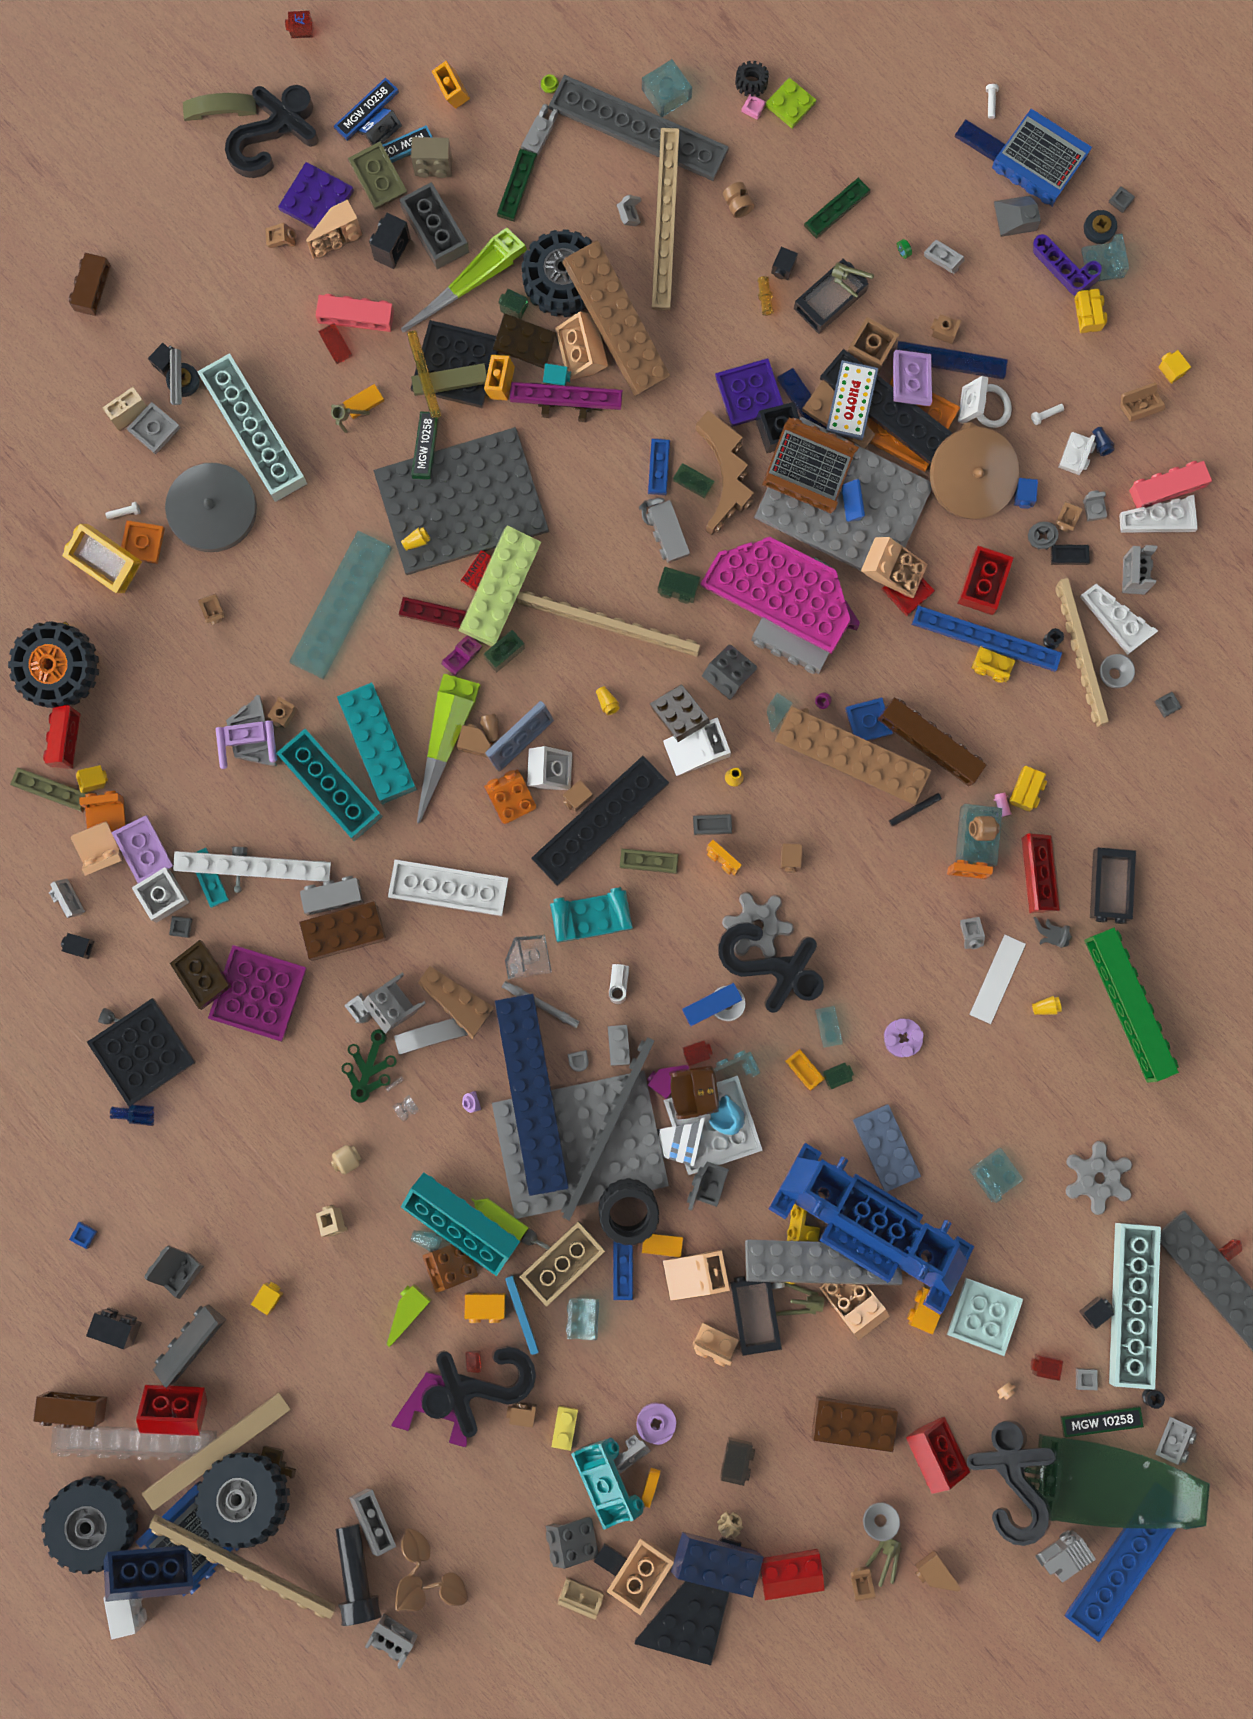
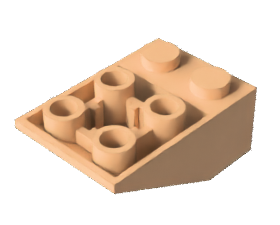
M346 200L331 207L306 239L313 259L322 257L327 252L339 249L343 244L355 241L362 236L358 219L349 201Z
M875 537L861 572L874 581L914 598L928 564L892 538Z
M721 1249L663 1261L670 1300L730 1291Z
M825 1283L819 1287L858 1341L890 1317L885 1307L867 1285Z

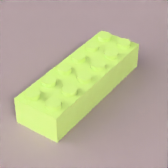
M508 525L505 527L459 628L460 632L491 647L496 644L541 541Z

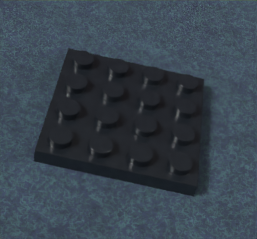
M429 320L414 376L483 363L487 375L491 355L498 354V351L493 350L496 336ZM485 384L425 395L483 408L487 393L484 390Z
M151 998L87 1041V1044L129 1107L196 1063L154 998Z

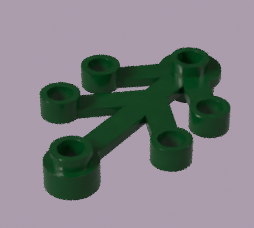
M381 1029L374 1030L371 1034V1041L373 1043L366 1063L360 1054V1047L358 1045L351 1044L348 1047V1053L353 1056L362 1073L359 1082L353 1072L354 1066L351 1063H344L341 1068L353 1086L351 1098L355 1102L363 1103L367 1101L370 1097V1092L381 1086H387L391 1082L389 1075L382 1074L379 1080L368 1084L371 1076L397 1064L396 1057L389 1055L384 1061L374 1066L379 1047L387 1040V1034ZM377 1033H380L382 1035V1038L379 1041L375 1039V1035ZM356 1046L357 1052L351 1053V1047ZM393 1058L394 1064L389 1065L387 1060ZM346 1065L351 1066L350 1072L344 1070ZM384 1076L388 1078L386 1084H383L381 1081ZM359 1089H362L364 1092L361 1097L357 1095Z

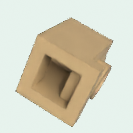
M334 1205L322 1208V1212L316 1213L321 1237H332L348 1231L344 1225L340 1208H334Z

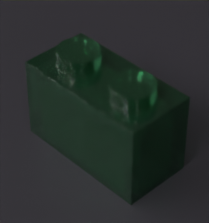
M664 567L657 593H660L664 598H677L681 603H694L700 577Z
M511 630L483 654L484 659L497 673L525 649V643Z

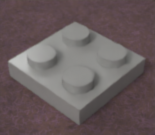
M151 402L128 426L127 430L156 455L181 427Z

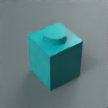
M545 363L543 382L566 386L567 382L570 383L571 371H568L569 367Z

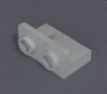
M1170 1417L1156 1455L1180 1466L1182 1463H1186L1190 1454L1187 1451L1189 1445H1193L1197 1437V1433H1195L1196 1428Z

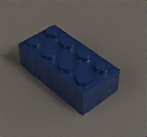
M682 1532L671 1573L679 1580L753 1598L764 1557L753 1549Z
M184 1545L107 1552L103 1560L106 1602L189 1594L193 1587L191 1552Z

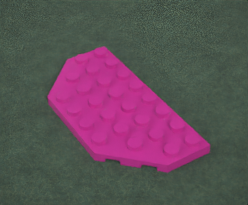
M772 537L764 538L762 541L755 543L751 542L737 546V548L729 551L719 552L700 583L701 587L761 618L764 617L788 632L833 654L851 622L836 570Z

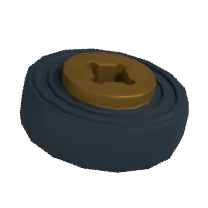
M1106 210L1092 212L1084 223L1086 238L1096 244H1104L1110 241L1117 231L1115 216Z
M181 363V377H185L181 378V396L187 397L194 394L199 388L200 377L193 366L188 363ZM170 369L168 370V372H167V374H166V383H167V387H168L169 389H170Z

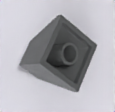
M1031 196L994 201L1001 237L1037 231L1041 218L1038 204Z

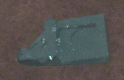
M776 693L767 707V716L772 732L775 731L785 713L788 712L793 704L779 693Z

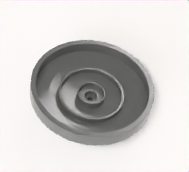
M203 463L187 469L175 479L166 497L165 512L170 528L184 544L202 552H220L240 543L251 531L256 519L257 502L250 484L237 470L224 464Z

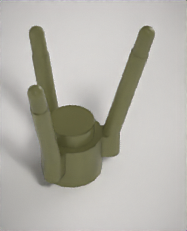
M837 262L832 271V276L835 277L834 282L840 284L857 298L858 294L842 280H847L850 273L870 279L874 278V274Z
M341 404L331 405V415L336 420V425H339L344 433H347V429L342 424V421L347 420L349 414H370L369 411L349 409Z
M784 1282L785 1286L810 1295L807 1296L806 1300L791 1299L790 1301L791 1303L806 1305V1308L809 1309L776 1312V1316L816 1314V1311H823L824 1296H818V1292Z
M893 1538L887 1541H880L879 1546L866 1563V1567H869L882 1548L884 1549L883 1553L888 1555L879 1581L880 1587L883 1585L892 1558H894L890 1583L894 1584L902 1548H900L901 1542Z

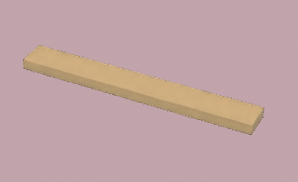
M277 1393L142 1492L143 1497L154 1511L203 1475L206 1470H210L215 1461H222L224 1456L233 1453L291 1409L280 1393Z

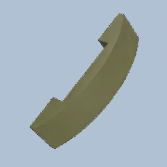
M216 93L194 97L183 102L184 121L202 120L204 115L238 113V116L257 115L254 97L248 94Z

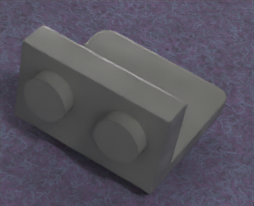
M728 645L709 663L702 677L731 700L741 685L757 670V666L732 645Z
M706 1162L704 1167H700L692 1182L693 1190L689 1193L687 1203H689L688 1210L692 1211L698 1200L717 1207L729 1169L710 1162Z
M168 1245L160 1252L153 1265L149 1267L144 1278L149 1282L164 1286L175 1298L180 1299L204 1266L190 1253Z
M590 1517L563 1525H546V1539L549 1543V1556L553 1567L566 1569L597 1557V1543L593 1522Z

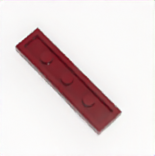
M403 597L398 615L459 630L467 611Z

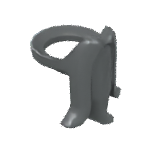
M664 498L648 499L639 506V510L642 511V519L647 525H650L646 517L647 507L664 502Z
M1036 917L1033 918L1039 933L1047 937L1040 940V945L1044 942L1060 948L1069 945V940L1071 939L1070 926L1057 927L1051 925L1049 919H1047L1046 926L1049 929H1045Z

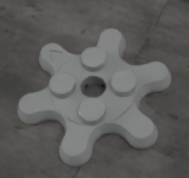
M744 892L739 897L743 907L742 913L738 916H725L722 924L727 929L736 923L749 922L753 924L755 920H760L764 925L762 929L763 936L758 941L750 939L739 940L735 944L734 951L737 955L743 956L751 947L757 946L762 950L765 958L775 957L777 955V949L774 946L775 937L778 935L789 936L794 931L792 923L783 922L777 918L776 913L782 905V900L779 896L773 895L766 904L759 905L754 901L752 894Z
M1097 1141L1092 1146L1093 1152L1089 1159H1081L1075 1154L1068 1156L1066 1163L1069 1168L1076 1171L1077 1180L1075 1183L1067 1186L1066 1195L1072 1199L1080 1195H1087L1091 1199V1211L1096 1215H1101L1105 1212L1107 1198L1114 1196L1123 1202L1131 1198L1130 1189L1122 1185L1120 1178L1123 1173L1132 1168V1162L1126 1157H1122L1117 1161L1109 1160L1106 1153V1144L1102 1141ZM1099 1172L1104 1175V1182L1101 1184L1095 1181V1175Z

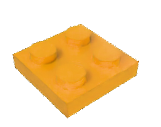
M712 840L708 844L706 849L708 852L707 856L714 862H720L723 865L721 868L730 875L732 873L735 876L742 865L716 841Z

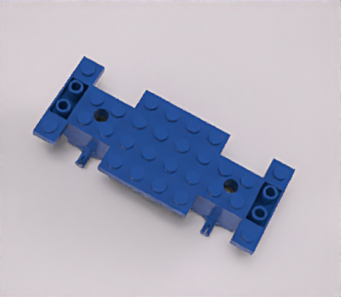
M804 1143L768 1209L786 1219L794 1204L803 1208L828 1224L819 1241L887 1283L891 1281L897 1267L931 1287L923 1305L939 1315L942 1314L960 1280L974 1246L959 1236L953 1240L947 1234L952 1225L951 1222L948 1223V1220L943 1221L940 1229L934 1228L927 1223L921 1224L920 1221L923 1214L857 1174L853 1178L844 1171L848 1163L847 1158L841 1157L837 1166L831 1165L823 1159L818 1161L822 1153ZM818 1192H822L825 1195V1199L821 1198ZM921 1254L926 1256L927 1262L922 1259Z

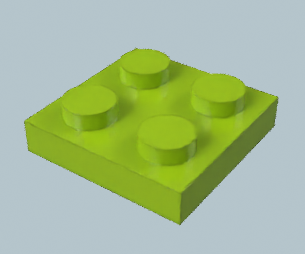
M788 78L767 100L765 107L793 129L816 104V99L791 78Z

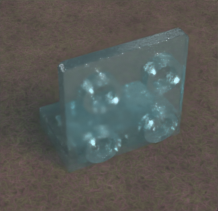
M1116 234L1110 243L1085 246L1081 249L1084 266L1090 261H1097L1101 264L1102 271L1099 281L1124 278L1129 269L1123 234ZM1095 270L1088 271L1091 275L1097 274Z
M745 1050L733 1055L735 1059L728 1061L726 1058L715 1063L717 1067L714 1068V1072H717L743 1060L744 1064H742L746 1075L750 1074L753 1077L760 1074L751 1052L746 1053Z
M998 1148L969 1169L993 1203L1000 1201L1003 1194L1023 1181L1022 1176L1002 1148Z

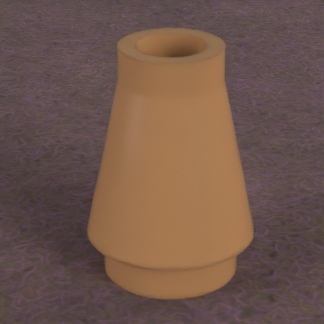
M496 715L481 716L480 724L488 742L498 741V718H496Z

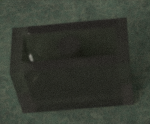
M728 1437L720 1473L721 1481L742 1486L745 1485V1481H749L751 1469L748 1468L749 1461H753L755 1455L752 1442Z

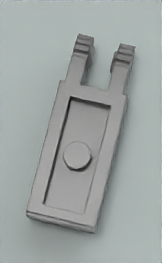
M547 104L542 106L539 116L537 115L521 145V149L537 153V156L541 152L558 116V110L553 109L549 120L544 118L549 108Z

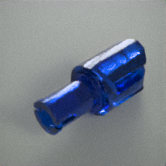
M131 1105L129 1108L112 1106L110 1109V1114H112L110 1119L127 1120L129 1124L153 1126L154 1106Z

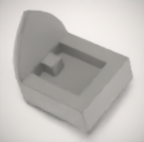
M362 993L344 1005L356 1020L355 1023L358 1024L366 1023L372 1018L371 1014L362 1004L365 1000Z

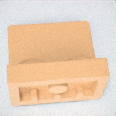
M107 822L71 835V840L83 862L82 871L85 876L122 860L123 854Z
M702 1323L693 1342V1347L696 1354L704 1358L710 1356L716 1364L725 1367L726 1364L731 1366V1357L739 1340Z

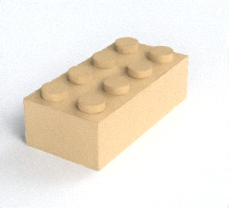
M578 1221L523 1272L520 1278L547 1307L605 1252V1249Z

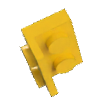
M980 646L971 669L975 670V673L979 675L993 677L992 679L996 682L1006 683L1011 676L1010 673L1015 660Z

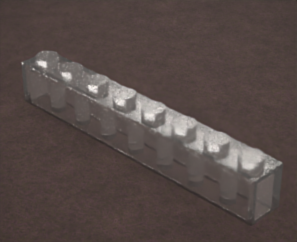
M57 1425L52 1429L51 1453H57V1456L60 1457L70 1456L71 1453L77 1454V1457H89L90 1454H97V1458H109L110 1455H117L118 1459H128L130 1456H137V1459L146 1460L151 1456L157 1457V1460H169V1457H177L178 1461H186L217 1438V1431L201 1430L200 1436L145 1434L139 1433L138 1428L97 1426L92 1427V1430H82L80 1426L72 1425V1428L59 1427L60 1425Z

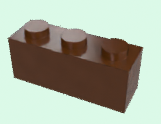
M85 253L83 259L80 260V270L78 276L74 279V290L69 295V304L74 311L96 316L111 267L106 257Z

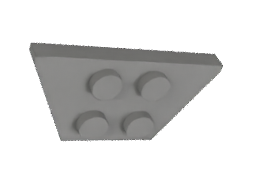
M256 695L255 699L248 705H244L237 714L226 720L227 726L265 722L266 717L261 696ZM267 741L232 746L234 757L237 759L277 766L276 762L272 763L269 761Z

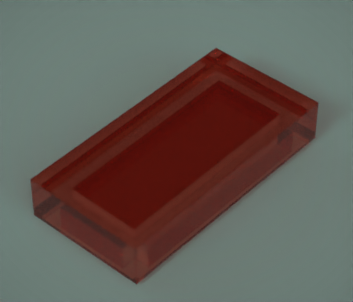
M335 323L318 331L336 365L352 357V353Z

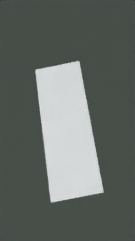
M1004 935L969 1015L991 1024L1026 945L1025 943Z

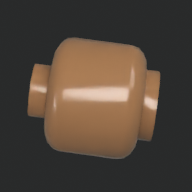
M976 816L969 824V833L976 841H992L1000 831L999 823L996 822L993 816Z

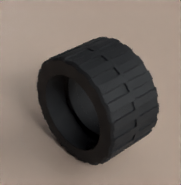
M626 1178L611 1183L603 1191L599 1199L598 1210L602 1229L609 1238L622 1245H636L652 1236L653 1232L657 1229V1224H659V1209L651 1188L645 1183L640 1182V1180ZM625 1197H635L645 1202L647 1214L636 1225L622 1226L611 1219L610 1209L614 1203Z

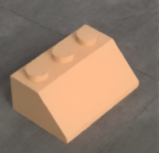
M578 312L555 328L564 366L569 367L568 371H571L570 380L594 375L608 367L601 335L590 313Z
M640 1538L607 1589V1592L641 1615L672 1567L674 1557L657 1545Z

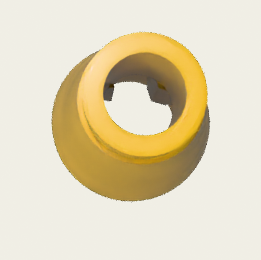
M418 527L404 538L401 543L405 550L408 551L409 549L427 545V542L431 539L424 527Z
M605 686L596 690L603 713L609 716L620 709L619 702Z
M731 768L725 774V781L733 787L739 786L744 780V775L739 768ZM737 773L739 776L734 777L732 774Z
M1051 996L1032 1004L1034 1015H1058V1012H1062L1059 997Z

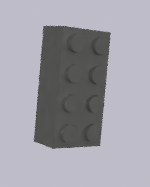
M432 182L400 198L401 208L436 269L469 253L466 239Z

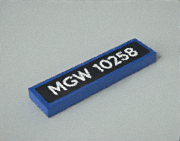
M385 77L334 125V129L348 141L399 93L398 89Z

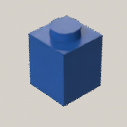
M1019 478L1015 491V506H1019L1022 509L1034 506L1037 501V479Z

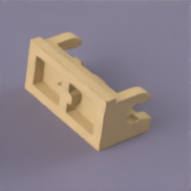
M132 387L105 405L103 410L118 431L133 422L147 406Z
M566 1578L558 1598V1604L595 1620L604 1593Z

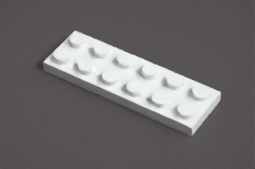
M394 860L388 898L502 916L509 879Z

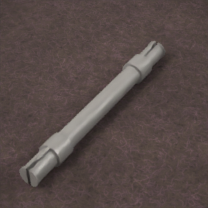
M506 980L502 985V988L510 991L515 996L529 994ZM535 997L537 1007L559 1018L560 1021L577 1028L580 1021Z

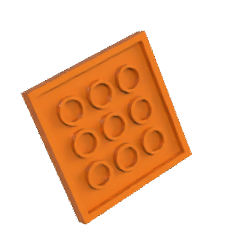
M892 377V379H891L890 382H889V384H890L892 387H893V377ZM933 392L930 406L917 405L947 429H949L960 409L956 404ZM869 418L866 425L875 434L870 444L924 472L929 465L926 461Z

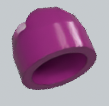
M826 692L820 693L815 698V704L820 709H826L832 701L831 696Z

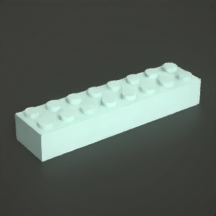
M229 353L197 371L273 500L277 502L305 486L307 482L231 354Z
M1115 1223L1112 1312L1114 1315L1111 1318L1109 1384L1115 1387L1155 1390L1161 1227Z

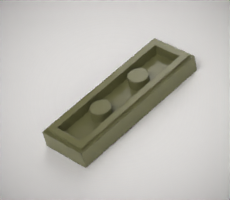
M621 848L619 868L677 874L679 854Z

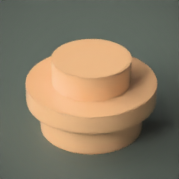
M1010 1382L1005 1384L997 1391L1000 1395L999 1398L1009 1399L1015 1394L1014 1389L1016 1386H1012Z

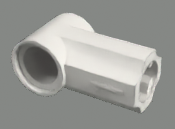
M612 965L609 998L615 1004H621L626 999L629 966ZM615 990L623 992V996L620 999H615L612 996Z

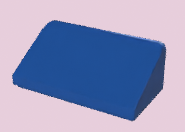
M856 479L843 484L841 487L847 522L860 521L865 516L860 480Z

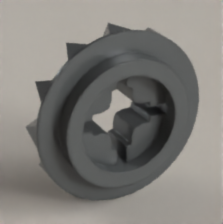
M1050 522L1036 523L1029 530L1028 540L1032 547H1036L1038 550H1047L1049 547L1054 546L1058 540V529ZM1040 534H1047V539L1042 538L1040 540Z

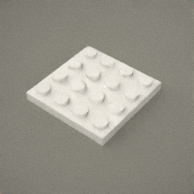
M738 1076L717 1082L719 1101L721 1097L727 1095L740 1106L745 1114V1124L735 1135H725L715 1130L709 1123L711 1114L688 1119H677L672 1098L664 1100L672 1127L685 1124L692 1125L705 1117L694 1166L685 1164L688 1175L697 1173L699 1168L704 1167L706 1162L721 1165L763 1151Z

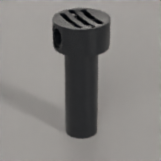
M354 1524L336 1528L346 1597L345 1602L338 1604L342 1617L341 1626L356 1625L382 1617L379 1609V1595L370 1596L360 1525Z

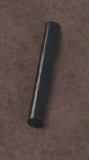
M936 793L888 821L893 827L940 801L942 798L939 793Z

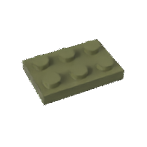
M381 142L348 158L375 210L407 194V190Z

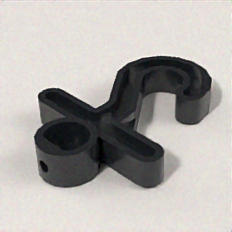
M301 85L289 86L282 93V102L262 86H257L253 89L252 95L255 103L269 114L270 117L266 120L240 125L230 132L226 139L225 152L230 166L236 173L243 177L257 178L266 175L274 167L268 152H260L255 157H245L242 155L244 148L248 145L278 139L287 133H292L307 146L312 147L317 144L318 137L315 129L305 121L313 112V103L305 87Z
M742 922L728 927L721 935L718 943V956L723 966L730 973L740 977L768 974L776 977L777 981L764 1002L769 1012H778L792 989L800 999L805 1001L814 1000L822 994L824 988L822 977L815 970L805 968L817 948L816 940L812 937H804L792 956L740 960L734 954L735 944L741 939L758 941L763 936V930L758 925Z
M504 1346L494 1349L492 1352L494 1362L499 1365L513 1364L518 1370L516 1382L506 1387L458 1374L452 1355L448 1351H440L436 1355V1363L444 1385L434 1384L427 1387L421 1396V1407L426 1415L434 1419L446 1417L453 1409L462 1434L465 1437H473L477 1433V1425L469 1405L470 1400L474 1397H480L506 1405L520 1402L529 1395L534 1387L536 1379L535 1366L530 1357L519 1348Z
M1008 1420L998 1423L992 1431L991 1440L997 1451L970 1454L967 1458V1465L972 1470L996 1469L1010 1488L1031 1510L1032 1522L1027 1527L1017 1525L1007 1508H998L992 1514L995 1528L1003 1539L1014 1545L1026 1546L1036 1543L1046 1535L1051 1525L1052 1512L1048 1501L1025 1476V1468L1027 1466L1050 1465L1057 1460L1058 1454L1052 1447L1023 1449L1027 1442L1025 1429L1020 1423Z

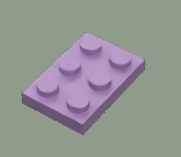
M902 350L894 351V402L924 406L931 405V354Z
M148 815L111 832L137 883L142 882L164 867L167 869L174 867Z

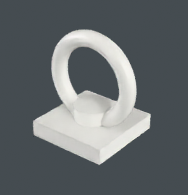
M984 376L962 387L958 416L959 423L964 424L974 418H977L980 423L989 428H998L1007 423L1011 416L1012 405L1008 394L1001 387L988 384V377ZM987 392L996 393L1004 403V413L999 420L993 421L983 415Z

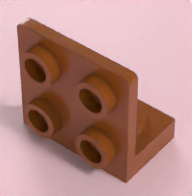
M452 1244L422 1255L435 1293L478 1277L473 1259Z

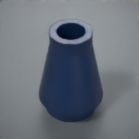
M1103 427L1094 429L1092 433L1095 436L1097 453H1100L1101 456L1109 455L1114 451L1113 441L1106 434Z

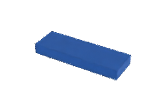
M651 439L648 494L667 495L670 440Z
M732 983L683 1008L682 1011L691 1027L743 999L735 984Z
M613 1241V1300H633V1245H622Z

